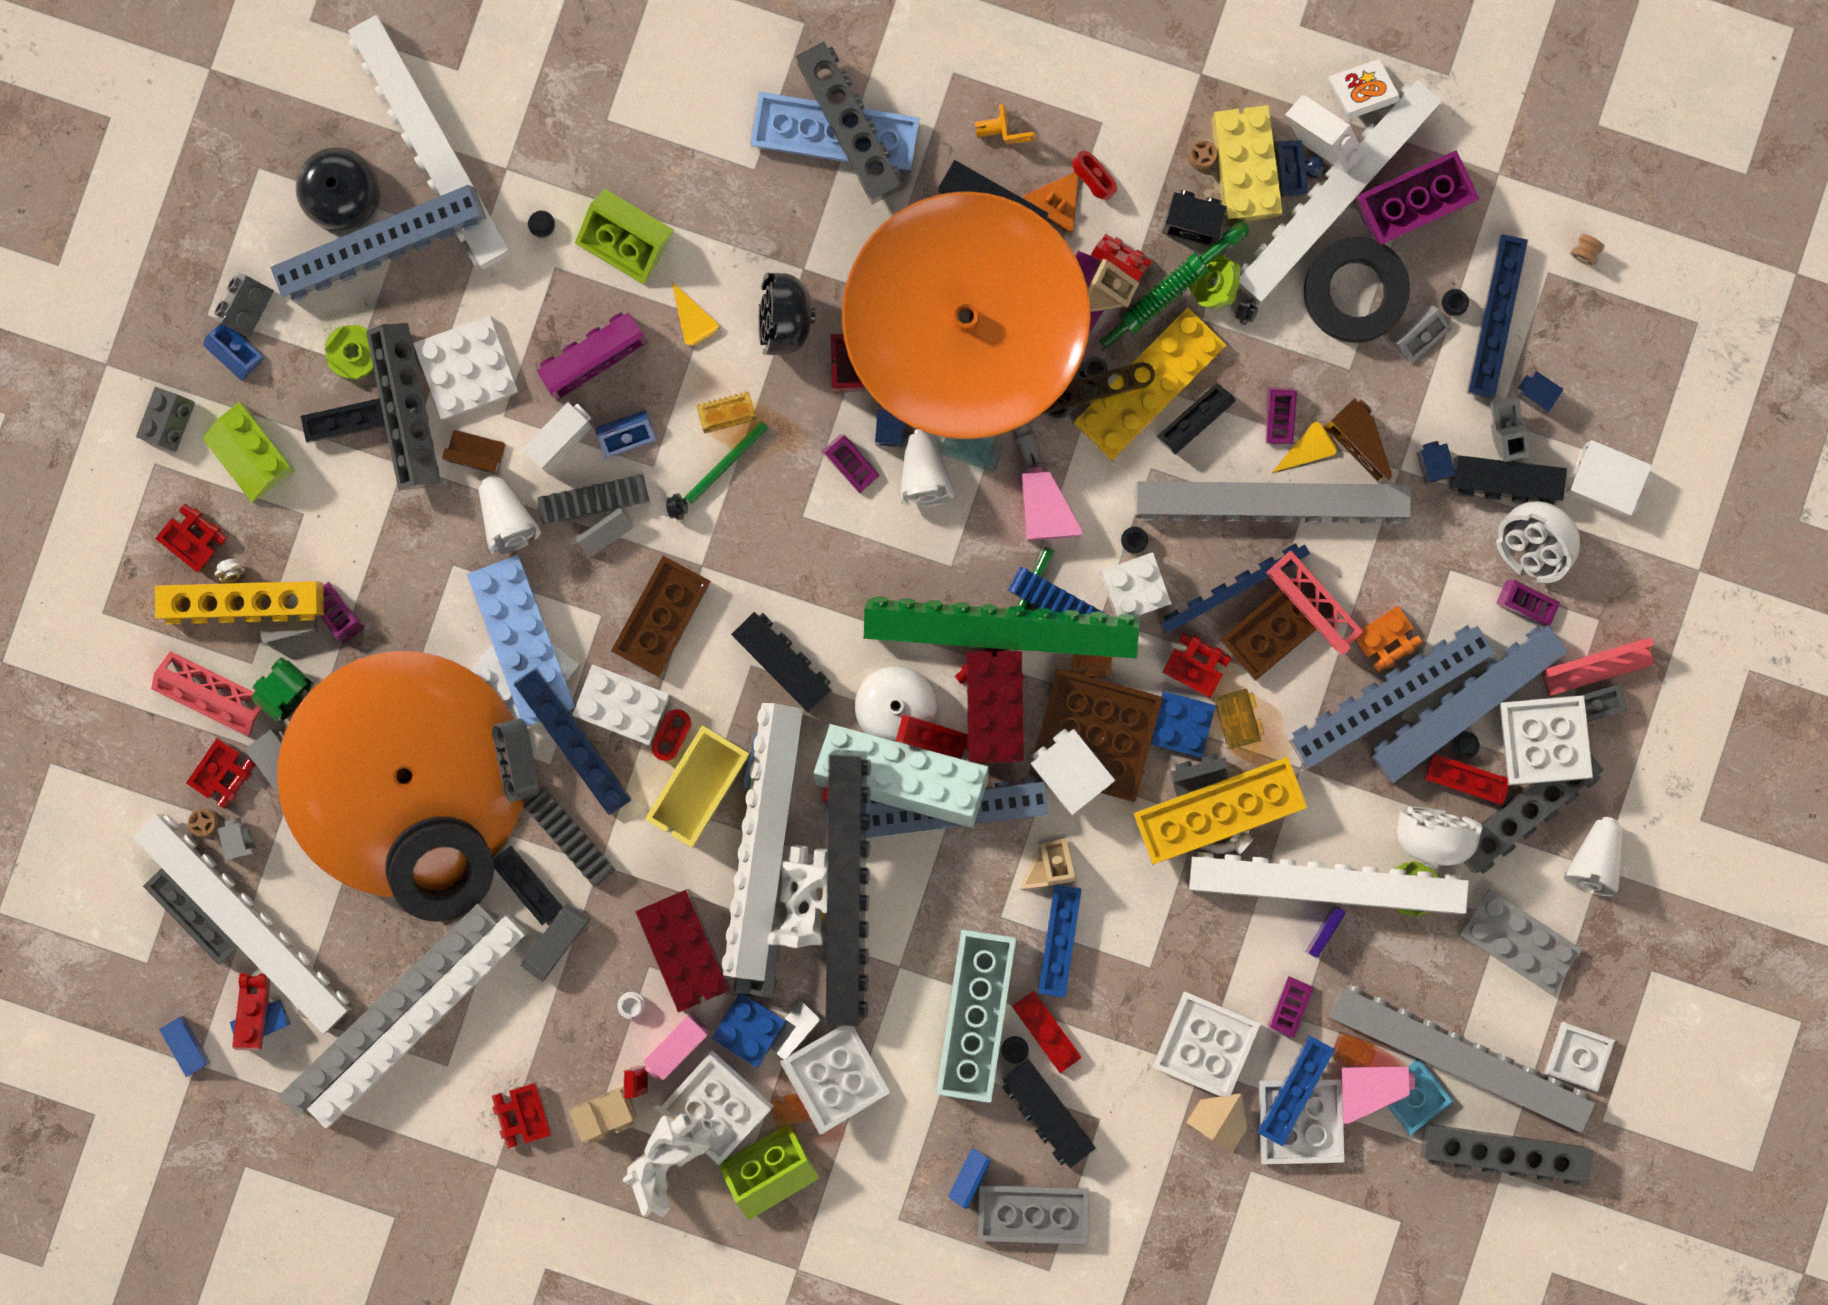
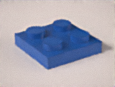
M1162 691L1161 696L1163 699L1150 745L1202 758L1216 705Z
M739 993L711 1039L754 1067L759 1068L787 1023V1020L746 994Z

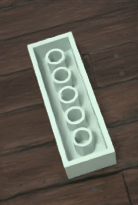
M830 724L813 773L816 785L828 788V755L834 749L867 751V759L871 760L870 776H867V787L871 788L870 800L973 828L989 779L987 766Z
M961 929L936 1088L937 1095L991 1103L1016 943L1015 937Z

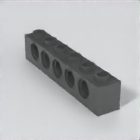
M823 41L796 55V63L871 204L873 205L900 191V182L903 181V178L896 166H890L887 160L890 157L889 151L884 142L878 143L874 135L878 132L871 118L865 119L861 111L865 107L859 95L853 96L849 89L852 82L845 70L840 72L836 64L839 58L832 46L828 48ZM822 69H829L833 75L828 80H822L818 77V73ZM834 93H842L846 97L840 104L833 103L830 98ZM846 117H855L858 120V124L853 128L846 127L843 124ZM861 140H866L871 144L870 149L865 152L857 150L855 146ZM873 164H879L883 167L884 171L882 174L874 176L869 173L868 169Z
M381 324L367 330L366 333L398 491L426 488L441 481L409 324Z
M1590 753L1593 778L1580 779L1574 784H1569L1567 781L1529 784L1481 823L1482 830L1477 850L1464 862L1472 873L1480 871L1484 874L1495 865L1493 862L1495 858L1500 854L1504 857L1516 848L1514 844L1521 837L1525 840L1537 831L1535 827L1542 820L1548 822L1559 813L1556 810L1563 803L1569 805L1580 796L1578 794L1580 789L1585 785L1587 788H1590L1601 779L1599 774L1604 769ZM1549 786L1556 790V798L1551 802L1545 798L1544 794ZM1528 803L1535 807V815L1530 819L1526 818L1523 813V809ZM1507 820L1514 824V832L1509 836H1506L1502 831V825ZM1487 837L1493 842V848L1489 853H1485L1481 849V842Z
M1427 1123L1424 1126L1420 1156L1428 1159L1427 1164L1444 1166V1162L1455 1163V1168L1471 1170V1166L1482 1167V1172L1498 1174L1499 1170L1509 1171V1176L1525 1178L1526 1174L1536 1175V1180L1553 1182V1178L1564 1179V1184L1580 1186V1181L1589 1183L1593 1149L1580 1145ZM1454 1140L1458 1143V1149L1454 1154L1449 1155L1446 1153L1445 1147L1448 1142ZM1480 1144L1484 1145L1485 1154L1481 1158H1474V1147ZM1504 1149H1511L1512 1158L1508 1162H1501L1500 1153ZM1537 1152L1539 1162L1535 1166H1529L1527 1163L1528 1156L1531 1153ZM1564 1156L1566 1158V1166L1562 1170H1556L1554 1165L1556 1159Z

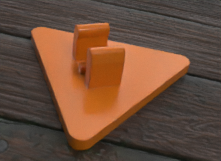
M1072 173L1024 195L1023 199L1048 212L1050 220L1067 232H1072L1078 176Z

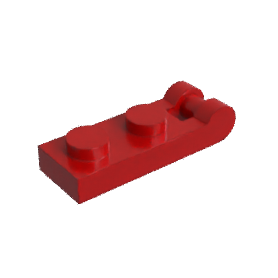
M241 973L238 981L239 996L232 1048L235 1050H262L270 979L264 973H259L258 976H251L250 973ZM251 987H258L257 994H251Z

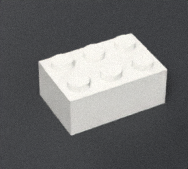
M592 664L572 716L652 746L671 695Z

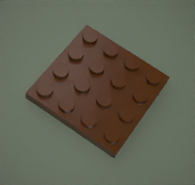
M1057 668L1035 752L1043 746L1049 749L1054 745L1055 741L1053 738L1062 730L1066 729L1069 733L1074 729L1115 780L1100 793L1135 802L1163 697ZM1031 766L1029 774L1040 777Z

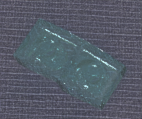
M946 437L940 453L995 473L1004 447L980 438L957 439Z

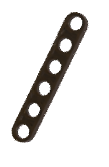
M1139 362L1072 380L1066 388L1071 394L1070 401L1066 404H1061L1056 400L1039 416L1146 388L1153 382L1155 371L1149 363ZM1138 368H1146L1149 371L1150 379L1147 382L1141 383L1136 380L1134 373ZM1120 375L1124 380L1123 387L1118 390L1112 389L1108 384L1109 377ZM1086 382H1093L1097 386V393L1092 397L1085 396L1082 392V385Z

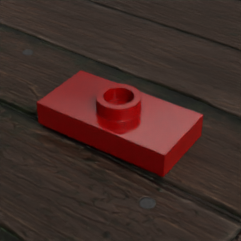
M635 1066L624 1070V1098H636L648 1092V1072L645 1070L646 1066Z

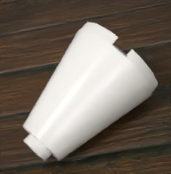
M919 429L914 430L906 439L900 491L901 504L909 507V502H917V507L944 504L947 502L948 496L952 499L954 498V489L934 435Z
M497 476L485 478L478 490L487 545L491 554H494L495 550H498L500 554H507L529 545L527 540L532 536L536 540L541 533L539 526L503 478H497Z
M1603 817L1602 820L1595 822L1565 872L1564 880L1568 884L1582 890L1583 886L1592 889L1591 893L1595 895H1616L1619 890L1623 828L1618 825L1619 822L1617 820Z

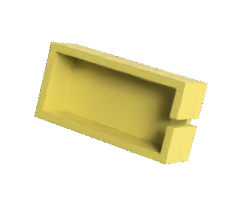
M1269 105L1244 108L1241 114H1239V109L1214 112L1211 120L1214 143L1217 149L1216 158L1222 205L1227 206L1224 217L1225 225L1279 218L1282 214V205Z
M702 725L645 820L665 832H668L670 828L675 829L671 836L693 848L740 773L750 753Z

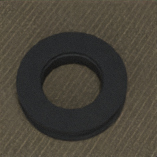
M1349 237L1336 241L1326 247L1311 264L1304 282L1305 305L1313 322L1332 338L1350 343L1371 341L1389 331L1402 317L1410 296L1409 276L1401 258L1386 244L1379 245L1375 239L1368 237ZM1349 263H1361L1371 267L1380 276L1383 283L1384 296L1380 307L1375 312L1364 317H1352L1342 313L1334 305L1330 296V281L1333 274L1340 267Z
M437 816L414 823L396 838L388 852L385 870L392 894L403 910L421 920L439 922L465 915L484 899L493 881L494 862L483 836L475 827L458 818ZM440 847H451L461 851L467 859L466 870L461 879L453 886L443 890L429 891L419 887L414 882L413 869L418 860L427 852Z

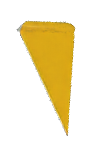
M672 282L685 344L687 346H694L717 333L719 330L718 323Z
M1316 421L1312 423L1272 473L1336 454L1337 447L1323 425Z

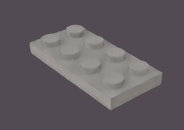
M1491 889L1486 891L1459 933L1460 936L1550 995H1553L1582 950Z
M980 1184L977 1240L1088 1245L1089 1188Z

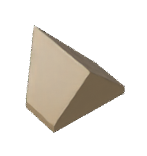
M1103 259L1088 289L1090 312L1118 307L1128 308L1139 283L1108 260Z
M1066 838L1040 843V848L1020 889L1076 881Z
M1242 1093L1200 1099L1186 1123L1233 1152L1247 1130Z

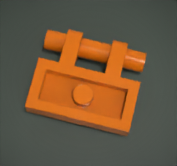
M1399 605L1362 628L1363 632L1355 639V642L1366 658L1374 653L1378 655L1380 660L1372 664L1377 674L1385 669L1390 670L1395 666V662L1406 655L1410 657L1416 653L1415 649L1423 645V641L1418 635L1411 640H1408L1405 636V633L1413 629ZM1397 640L1400 647L1388 654L1384 647Z

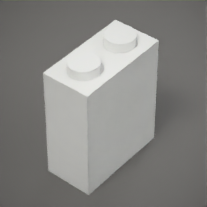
M1302 95L1285 114L1298 140H1302L1303 145L1345 173L1352 166H1355L1364 154L1351 126L1305 95Z
M567 402L522 450L548 474L593 428L588 422L591 417L578 404L573 407Z
M1591 440L1584 446L1565 493L1626 518L1631 516L1632 513L1636 514L1641 506L1642 499L1639 496L1642 489H1646L1652 479L1653 474L1649 473L1652 465Z
M1064 729L1053 738L1055 744L1049 749L1043 746L1031 755L1034 761L1030 765L1070 815H1073L1115 780L1076 731L1072 729L1068 733Z

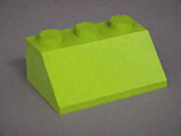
M604 188L591 202L575 244L644 285L665 252L674 229Z
M241 402L220 416L202 438L252 503L296 470L248 407Z
M790 1123L718 1165L735 1203L748 1220H751L820 1178Z

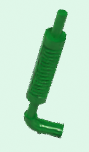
M1244 222L1236 223L1222 234L1223 238L1200 257L1195 252L1186 259L1187 263L1183 261L1182 265H1178L1179 269L1175 268L1174 272H1170L1171 276L1167 275L1166 279L1163 278L1162 282H1158L1159 286L1155 285V289L1151 288L1150 292H1146L1147 296L1143 295V299L1139 298L1138 302L1135 301V306L1131 305V309L1127 308L1119 315L1122 322L1099 340L1100 343L1107 349L1128 330H1131L1134 334L1143 328V324L1146 325L1147 321H1151V317L1155 318V314L1158 315L1159 311L1162 312L1163 307L1166 308L1167 304L1170 305L1171 301L1174 302V297L1178 298L1179 294L1182 295L1183 291H1187V287L1190 288L1191 284L1194 285L1195 281H1199V277L1202 278L1210 272L1206 266L1226 248L1229 246L1233 247L1240 240L1247 237L1249 234L1248 225Z

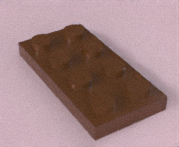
M663 555L611 652L660 677L711 581Z
M1301 572V579H1308V578ZM1301 582L1300 591L1306 598H1315V586L1311 582ZM1279 589L1219 640L1250 677L1256 681L1317 629L1284 592ZM1319 592V599H1326V598ZM1319 602V613L1324 618H1331L1333 616V606L1328 602Z

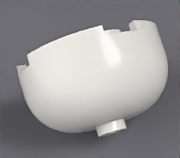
M1545 502L1521 504L1514 508L1498 526L1496 545L1503 560L1519 575L1524 570L1529 576L1537 578L1538 583H1552L1560 580L1578 558L1580 551L1578 529L1573 520L1563 510ZM1530 542L1532 545L1521 557L1522 565H1520L1513 558L1510 548L1515 551H1522Z
M888 666L873 672L863 681L855 699V714L862 731L865 734L891 741L896 740L902 714L934 723L937 703L931 685L920 673L908 667ZM899 701L901 703L900 710L893 711L890 708L891 702Z
M1409 806L1407 812L1404 809H1400L1397 823V838L1401 847L1410 856L1424 861L1423 864L1425 866L1439 868L1440 865H1457L1467 861L1477 850L1482 825L1466 816H1463L1461 821L1459 817L1447 814V811Z

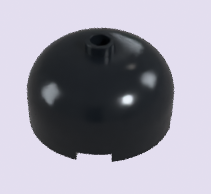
M333 147L314 153L301 166L296 178V197L302 211L312 222L326 230L341 231L361 226L372 216L379 202V183L374 169L361 155L349 149ZM330 181L331 183H336V185L330 188L327 186V183Z
M765 273L761 289L766 290V293L762 295L761 304H759L760 345H766V349H763V355H789L799 350L806 342L810 326L815 322V308L811 307L809 292L800 279L786 273Z

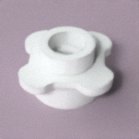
M227 559L217 565L215 576L220 577V582L229 583L239 579L245 573V569L240 568L241 565L236 559Z

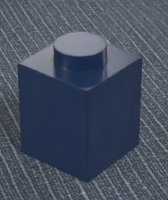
M1536 371L1531 376L1527 374L1524 376L1517 387L1521 390L1517 397L1544 415L1551 410L1564 389Z
M884 408L883 410H877L875 445L902 447L904 422Z
M1438 441L1422 445L1424 450L1419 451L1417 457L1425 484L1456 475L1447 443L1439 445Z

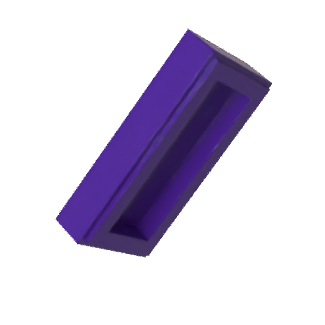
M1338 906L1332 907L1307 947L1306 953L1315 958L1320 956L1346 914L1344 910Z

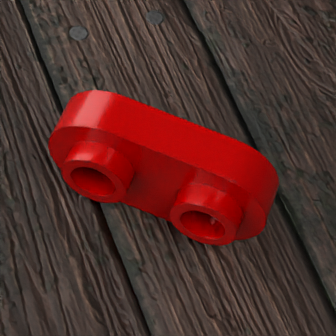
M1081 151L1073 158L1072 166L1075 174L1084 181L1096 198L1108 200L1117 192L1118 188L1115 180L1093 154L1088 151Z
M673 709L665 715L651 746L652 752L657 759L669 761L678 755L691 728V718L687 712L681 709ZM675 718L682 719L683 725L680 728L673 726ZM664 742H668L671 745V750L667 753L661 750V745Z

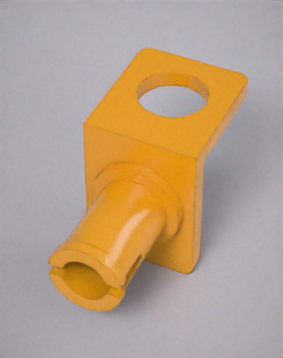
M1003 104L999 105L1000 115L998 118L975 121L977 138L1001 134L1007 145L1038 140L1035 132L1010 135L1007 108Z

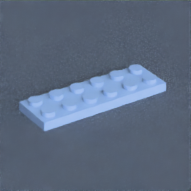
M759 92L750 143L751 147L849 163L817 101ZM870 109L861 110L866 120L871 118L878 132L874 134L878 143L884 142L890 154L887 160L890 166H896L899 171L911 173L920 118ZM849 116L844 119L843 124L848 128H853L858 124V120L853 116ZM861 140L855 147L857 150L865 152L870 149L871 144L866 140ZM879 164L871 165L872 167L883 168Z
M516 555L468 573L467 577L520 719L525 722L527 727L540 722L514 686L515 681L536 667L568 711L574 710L576 706L520 556Z

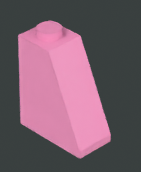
M1042 467L1027 469V473H1023L1021 476L1026 541L1081 537L1082 529L1051 473L1043 472Z
M691 1012L643 1061L647 1065L645 1070L654 1079L660 1077L664 1080L710 1033V1030Z
M1409 1067L1342 1068L1343 1123L1350 1124L1410 1095L1409 1090H1415L1414 1073H1409Z

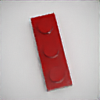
M902 714L895 741L962 759L968 734Z
M1434 753L1430 757L1424 780L1499 805L1504 804L1509 788L1508 778Z
M1034 990L1012 1005L1014 1011L1059 1073H1062L1082 1058Z

